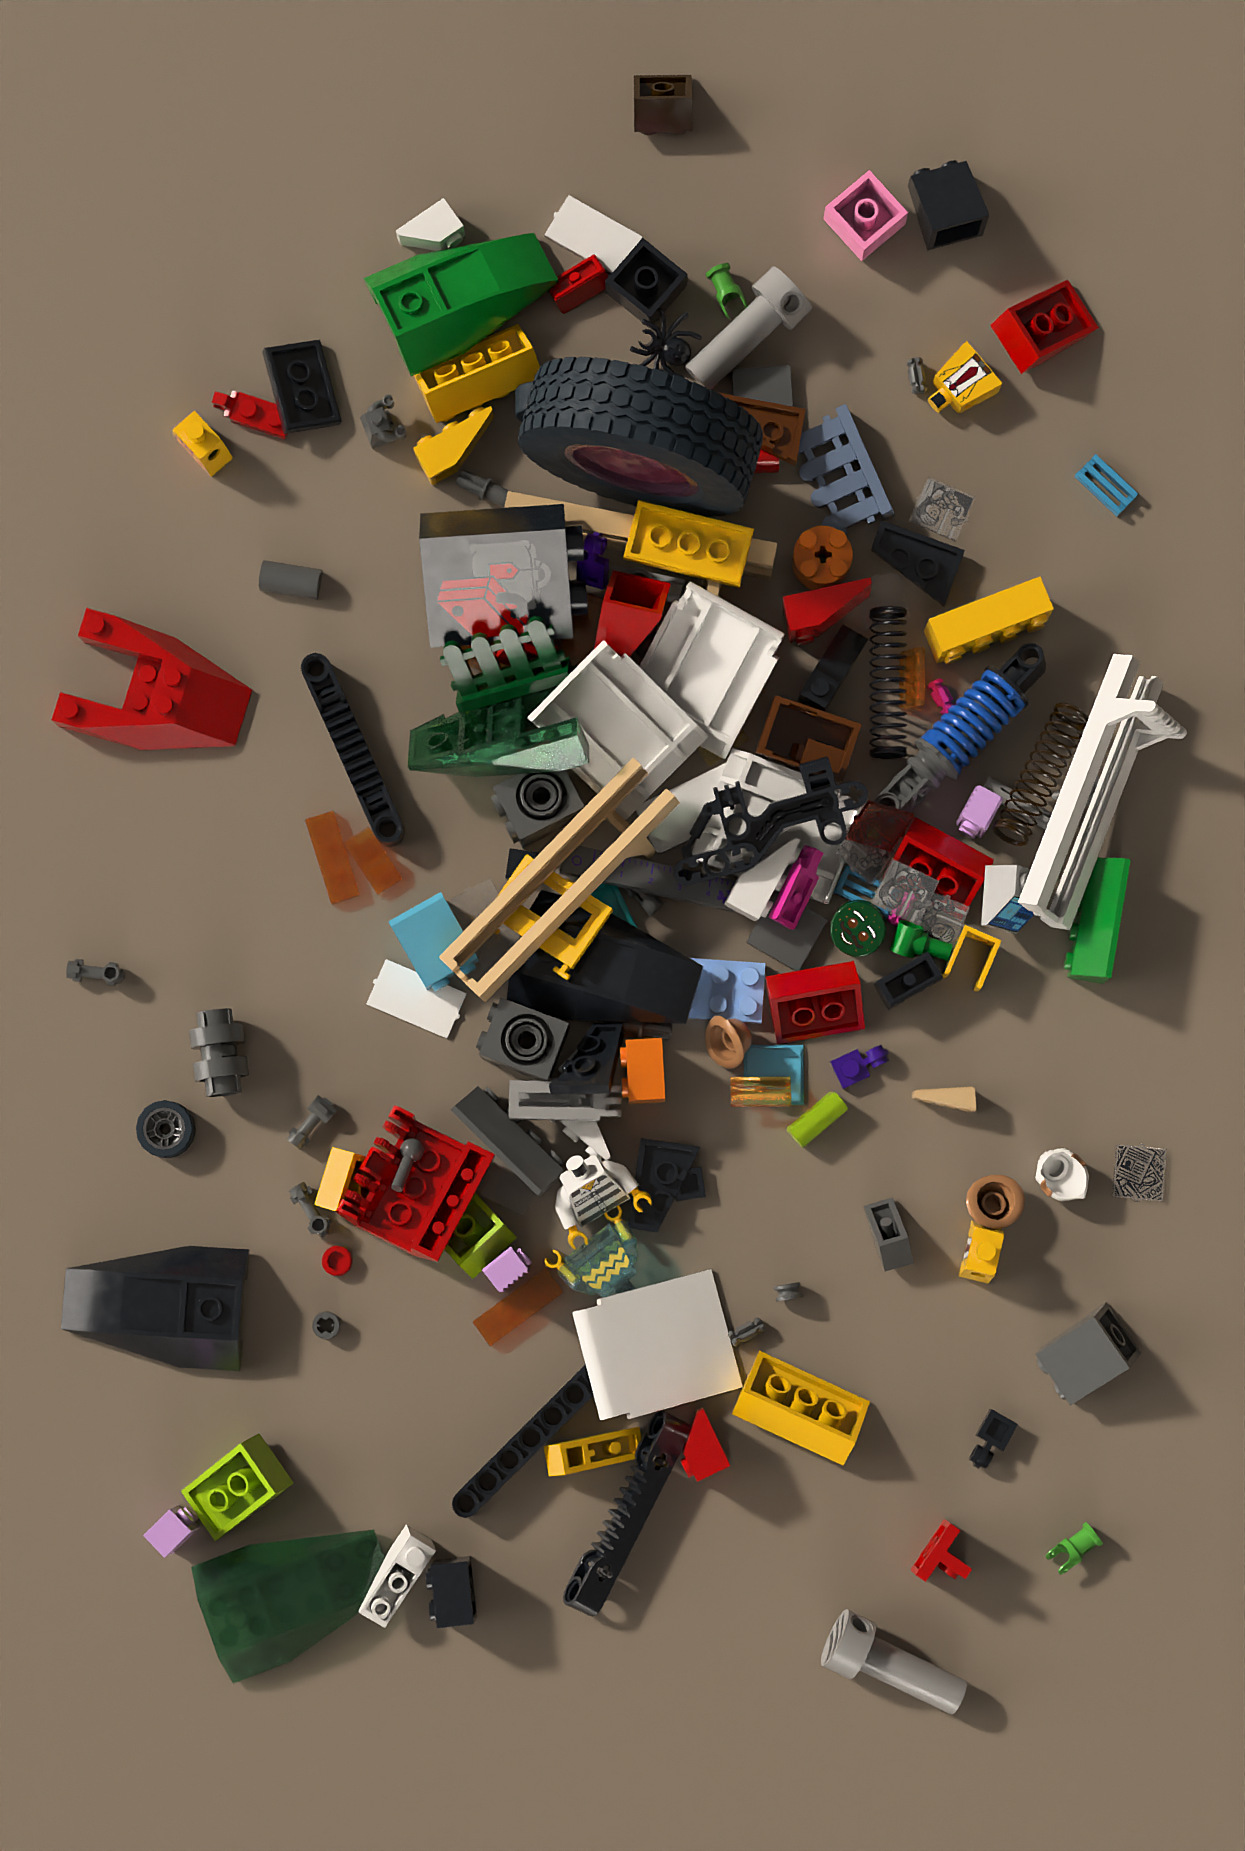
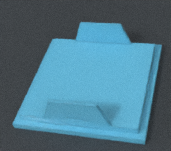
M750 1045L749 1050L744 1053L743 1059L744 1105H804L803 1045Z

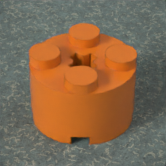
M815 526L804 531L794 547L792 557L794 575L810 590L841 584L849 574L853 559L851 543L843 531L831 526ZM819 554H823L827 558L826 563H820Z

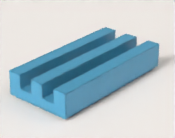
M1097 454L1074 476L1116 517L1138 496V493ZM1095 465L1103 474H1105V475H1106L1120 490H1122L1128 497H1127V498L1124 497V496H1123L1109 481H1107L1093 466ZM1088 472L1121 504L1117 506L1085 474Z
M846 865L833 893L849 901L864 900L843 890L842 887L845 885L874 899L877 893L848 880L847 876L849 874L878 889L882 882L873 878L870 883L858 871ZM893 888L890 894L896 901L900 890ZM877 906L882 911L884 917L888 918L892 908L886 906L883 909Z

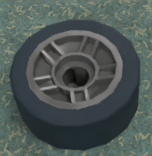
M168 1100L153 1102L145 1107L139 1115L136 1124L137 1139L143 1149L154 1156L163 1158L176 1157L187 1151L194 1140L196 1132L194 1118L189 1110L179 1103ZM163 1123L171 1126V1132L167 1135L160 1132L164 1126Z

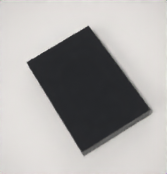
M320 339L263 349L262 353L284 434L341 424L342 420Z

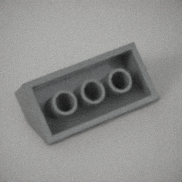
M477 1086L458 1102L451 1111L538 1197H541L560 1175L565 1172L561 1168L564 1162L552 1150L547 1154L539 1146L543 1141L531 1129L525 1133L517 1125L521 1120H509V1108L504 1112L496 1104L500 1099L488 1087L483 1091Z

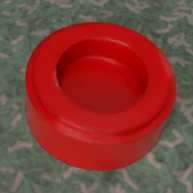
M332 1246L322 1256L324 1270L333 1276L346 1274L353 1264L350 1251L342 1246Z

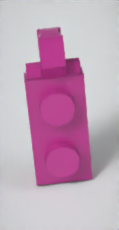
M803 846L797 860L789 871L768 916L769 918L788 929L794 930L819 879V876L816 875L817 867L824 854L823 852L811 846Z

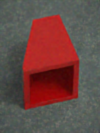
M613 570L602 602L594 649L604 640L620 657L625 653L630 657L661 620L671 583Z

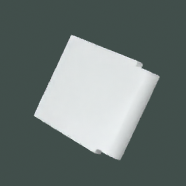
M690 581L680 600L672 602L639 667L709 736L700 746L726 759L780 658L775 653L785 633Z
M604 640L527 717L545 734L541 739L597 794L633 757L643 766L642 768L648 772V775L614 809L624 820H627L709 737L626 653L620 657Z
M734 748L730 752L717 786L718 791L725 789L724 785H729V788L736 786V781H739L746 808L754 816L762 814L772 802L806 793L800 772ZM840 789L834 790L839 800V808L844 807L845 804L842 800L851 799V797L840 795ZM865 803L859 808L842 812L847 829V835L842 843L838 845L826 844L819 835L816 821L812 820L784 828L757 864L795 837L800 840L797 848L802 850L803 846L807 845L818 849L824 854L817 867L816 875L819 876V879L810 899L829 904L847 857L840 848L842 846L849 852L851 844L846 839L849 836L850 840H852L851 832H853L854 838L853 829L857 828L855 826L858 825L857 823L862 818L867 804ZM741 804L734 805L735 809L730 810V807L723 808L725 817L733 813H743ZM720 814L712 815L700 839L696 840L692 855L721 848L727 844ZM734 818L729 822V830L735 835H740L746 830V823L741 818ZM836 823L828 824L824 830L825 837L830 840L839 838L841 827ZM746 847L741 848V854L732 856V850L726 851L730 859V869L736 867L734 861L743 859L744 863L747 864L750 863V857L754 856V852L747 851ZM713 855L708 859V865L722 870L725 867V861L721 856ZM703 858L697 859V861L703 863ZM788 863L783 872L786 876H788L792 867L791 864ZM748 870L733 873L732 875L740 877Z
M712 1269L597 1299L598 1306L572 1312L600 1420L626 1414L627 1418L631 1419L743 1387L732 1344L728 1336V1329Z

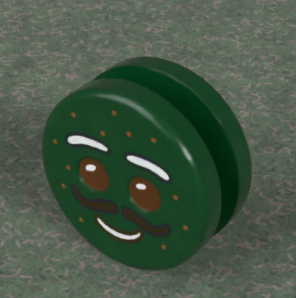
M851 900L844 903L835 912L830 925L831 938L841 952L853 957L867 956L875 952L883 943L887 928L886 920L882 911L875 904L866 900Z

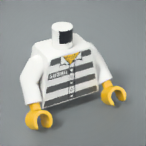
M578 1155L571 1157L566 1163L568 1170L559 1177L562 1186L557 1191L555 1208L564 1229L568 1228V1243L574 1250H576V1247L573 1244V1240L577 1236H582L585 1245L587 1246L588 1238L582 1231L577 1229L576 1224H579L580 1227L585 1226L630 1199L628 1193L632 1194L634 1207L638 1212H643L642 1207L637 1203L640 1198L647 1199L649 1204L652 1205L650 1194L638 1189L639 1184L624 1165L609 1160L602 1161L597 1155H592L585 1160Z

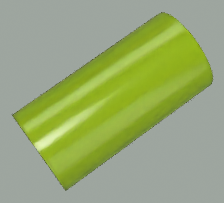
M830 1091L789 1125L786 1131L803 1148L844 1114L848 1107L836 1092Z

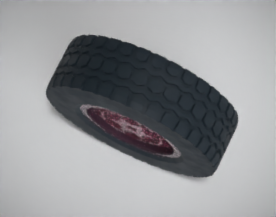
M564 357V359L558 358L544 363L535 375L518 435L519 447L531 461L535 462L542 469L548 470L554 476L562 478V480L570 484L577 485L579 488L606 498L615 499V501L632 504L633 506H637V502L640 500L705 517L729 515L743 507L749 493L763 442V430L759 422L743 407L738 406L737 403L723 397V395L714 390H709L703 385L690 382L688 379L671 375L658 369L596 357Z

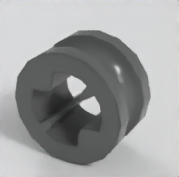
M800 1282L775 1286L774 1291L778 1292L776 1302L803 1297V1294L798 1291L799 1286H801Z
M332 1312L319 1313L312 1323L313 1332L322 1339L333 1338L338 1334L341 1327L340 1319ZM321 1318L325 1320L333 1319L334 1324L331 1326H334V1330L331 1333L329 1331L322 1333L319 1330V1327L322 1326L319 1324Z

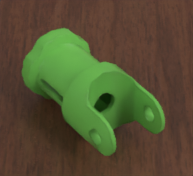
M722 263L711 268L706 273V277L712 281L717 291L716 299L725 316L730 319L725 308L727 302L739 297L745 308L748 305L740 286L735 284L730 274V264Z
M1087 1522L1082 1524L1083 1528L1069 1539L1064 1538L1046 1554V1559L1048 1560L1054 1558L1060 1552L1070 1555L1069 1561L1059 1568L1058 1573L1060 1575L1065 1574L1083 1560L1082 1556L1096 1545L1099 1547L1103 1545L1101 1539Z

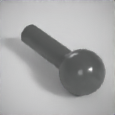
M409 1138L401 1144L400 1154L402 1160L391 1186L397 1192L403 1191L413 1163L420 1160L424 1154L423 1144L415 1138Z

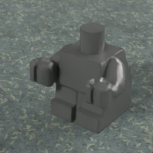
M389 394L385 395L382 400L374 402L368 407L367 413L360 417L372 449L398 439H405L407 436L404 426L399 425L395 428L389 411H385L386 408L392 409L395 405L392 396Z

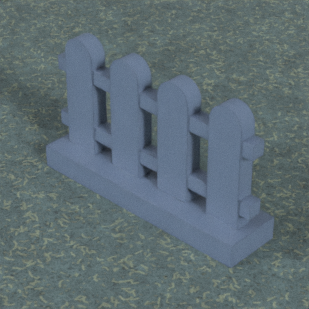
M844 404L836 408L838 417L831 419L827 415L822 417L824 423L805 432L802 429L798 455L805 453L808 460L799 469L801 478L806 482L816 479L820 487L811 494L812 504L817 508L828 506L831 515L824 518L822 526L834 527L847 535V528L864 520H867L869 524L876 522L875 515L881 513L884 520L895 514L849 409ZM847 434L850 443L843 446L839 437ZM833 441L835 450L820 457H814L812 449ZM858 460L861 469L854 472L850 463ZM844 467L847 476L827 485L823 476ZM870 487L873 496L866 499L862 490ZM855 493L859 502L838 511L834 502Z

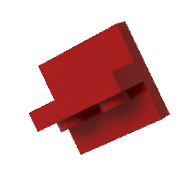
M944 1519L910 1570L925 1582L936 1566L955 1580L958 1575L966 1580L972 1568L947 1551L961 1530Z

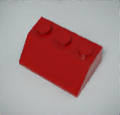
M915 817L882 878L884 879L892 861L895 860L938 881L933 893L945 899L937 900L947 904V899H949L950 904L953 901L954 907L967 911L984 881L985 865H992L994 859ZM900 876L896 881L900 882L905 879V876ZM909 878L910 886H914L913 881ZM920 879L919 882H918V884H917V886H919L920 888H923V889L925 890V888H924V887L922 886V884H921V879ZM945 907L942 909V911L958 919H962L964 916L953 910L947 912Z
M854 961L765 976L777 1044L865 1029L861 984Z

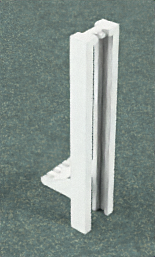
M1113 654L1018 900L1019 904L1027 910L1033 911L1034 915H1041L1040 919L1052 928L1070 930L1138 751L1167 738L1183 739L1187 735V730L1156 704L1164 684L1157 676H1151L1150 679L1139 676L1131 698L1127 699L1140 665V661L1133 655ZM1118 722H1121L1053 902L1048 910L1046 907Z

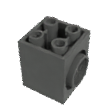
M557 754L493 786L495 795L491 797L500 818L506 815L508 822L504 824L513 843L520 842L522 848L567 826L585 807ZM539 796L550 798L544 805L535 803Z
M500 998L498 1004L493 1002L487 1016V1020L491 1024L487 1032H481L476 1048L480 1051V1057L534 1079L550 1081L570 1030L569 1023ZM530 1035L536 1038V1043L532 1048L523 1049L520 1047V1041L523 1037Z

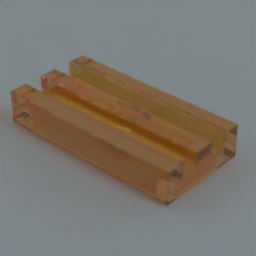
M730 1077L731 1107L791 1106V1077ZM737 1088H755V1089H737ZM767 1088H785V1089H767Z

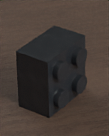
M642 238L606 279L605 293L640 321L646 319L655 324L660 318L659 309H663L665 312L686 288L688 274Z
M471 1556L434 1560L428 1571L425 1572L427 1590L433 1589L434 1598L429 1602L430 1621H436L437 1628L474 1624L477 1619Z

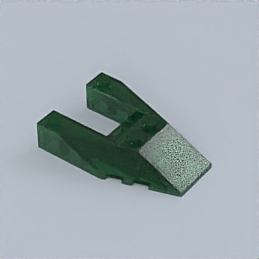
M555 686L464 713L457 712L447 718L442 714L410 730L407 766L410 771L470 777L556 772L570 768H579L584 764H588L589 743L577 717L525 732L526 727L535 725L527 717L558 687Z

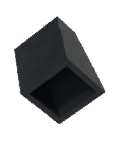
M952 160L944 163L937 169H919L910 176L908 188L927 251L983 236L989 213L967 161L958 163L957 160Z

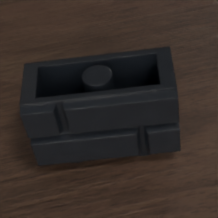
M926 952L876 981L874 986L887 1009L891 1010L924 991L927 987L938 983L943 979V976L929 952Z

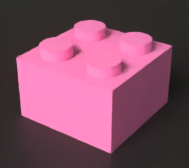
M869 170L825 207L823 219L853 253L863 261L906 224L908 212Z

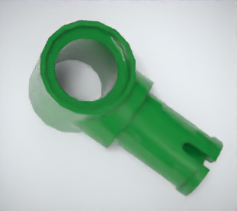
M899 920L890 950L909 958H915L916 954L921 956L922 953L929 952L933 957L948 961L953 944L928 937V933L924 932L925 929L918 924Z

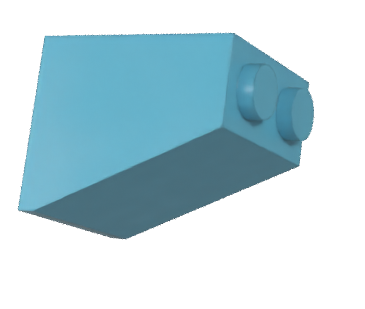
M440 892L388 921L427 990L433 988L434 991H438L450 984L449 978L456 975L439 956L463 932ZM474 953L459 968L465 975L476 969L475 963L479 962L477 955Z

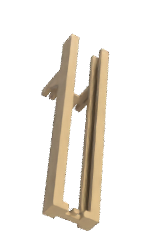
M508 491L504 508L564 504L566 526L582 525L583 544L588 533L599 532L603 534V537L607 538L606 548L625 552L634 515ZM752 538L743 575L770 580L777 543ZM701 579L704 589L719 597L722 584Z
M634 757L439 956L485 1003L626 858L644 855L649 859L655 854V848L646 837L680 802L666 788L631 825L624 820L614 809L648 775V772L642 768L643 766ZM603 820H607L615 829L621 832L617 840L478 982L473 978L469 979L459 969Z

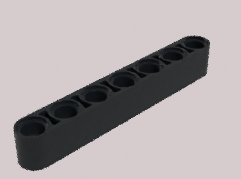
M586 1364L455 1494L452 1500V1508L455 1514L463 1518L476 1514L593 1396ZM573 1385L581 1387L584 1392L583 1399L577 1403L569 1401L566 1395L567 1389ZM556 1407L561 1411L562 1420L558 1424H550L546 1421L545 1412L548 1408ZM528 1429H535L540 1434V1442L535 1446H529L524 1442L523 1435ZM513 1451L517 1454L519 1460L515 1467L509 1468L502 1463L501 1458L504 1452ZM488 1472L496 1477L497 1483L493 1489H485L481 1486L480 1477L482 1474ZM467 1494L474 1499L475 1505L471 1511H463L459 1507L458 1499L460 1496Z

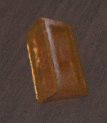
M916 647L900 653L907 655L905 659H899V665L907 667L906 670H899V677L907 678L906 681L899 682V688L907 690L906 693H899V700L907 701L906 704L899 705L902 711H921L925 705V648Z

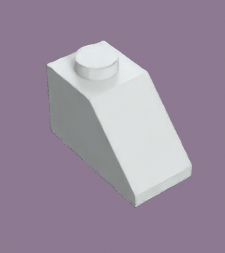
M443 198L397 229L396 234L401 245L440 251L459 245L463 240L462 237L465 236L464 225Z

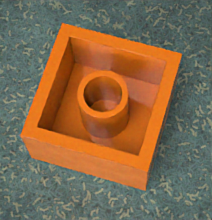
M662 1038L626 1040V1047H620L621 1068H627L628 1076L622 1078L623 1098L629 1097V1104L664 1103L665 1082Z

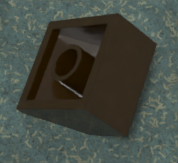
M634 75V132H641L644 135H653L657 132H670L671 134L680 135L686 133V131H692L691 75Z

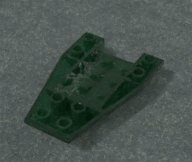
M374 1529L249 1544L191 1567L197 1600L218 1659L233 1684L292 1661L359 1613V1609L385 1559Z

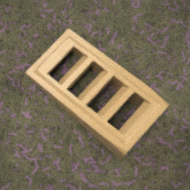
M975 1088L921 1089L912 1092V1099L966 1112L976 1111Z

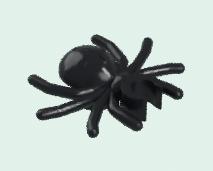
M659 309L661 331L657 325L643 319L641 321L642 324L653 329L656 335L650 329L642 330L643 333L651 335V341L648 344L638 341L639 345L645 350L631 346L630 351L643 356L650 355L649 358L639 365L647 366L655 359L653 369L659 370V362L661 361L662 368L668 374L684 378V376L675 373L666 364L667 362L673 366H682L691 358L690 345L684 339L677 336H691L698 340H701L702 336L693 331H675L672 334L674 329L689 317L687 312L678 317L666 332V316L664 310Z

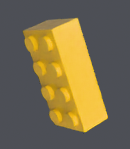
M1041 576L930 618L924 629V634L936 663L945 661V664L948 665L962 659L961 654L972 651L973 654H977L989 649V644L1000 640L1001 644L1017 638L1016 633L1026 629L1028 633L1045 627L1044 623L1049 620L1048 618L1054 608Z

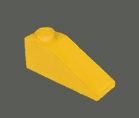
M640 1427L543 1446L549 1476L567 1475L634 1460L636 1448L641 1440Z

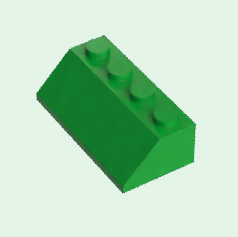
M1097 857L1077 910L1076 923H1072L1069 930L1068 939L1072 940L1073 944L1072 951L1066 953L1064 960V969L1068 970L1067 978L1103 984L1111 979L1131 859Z

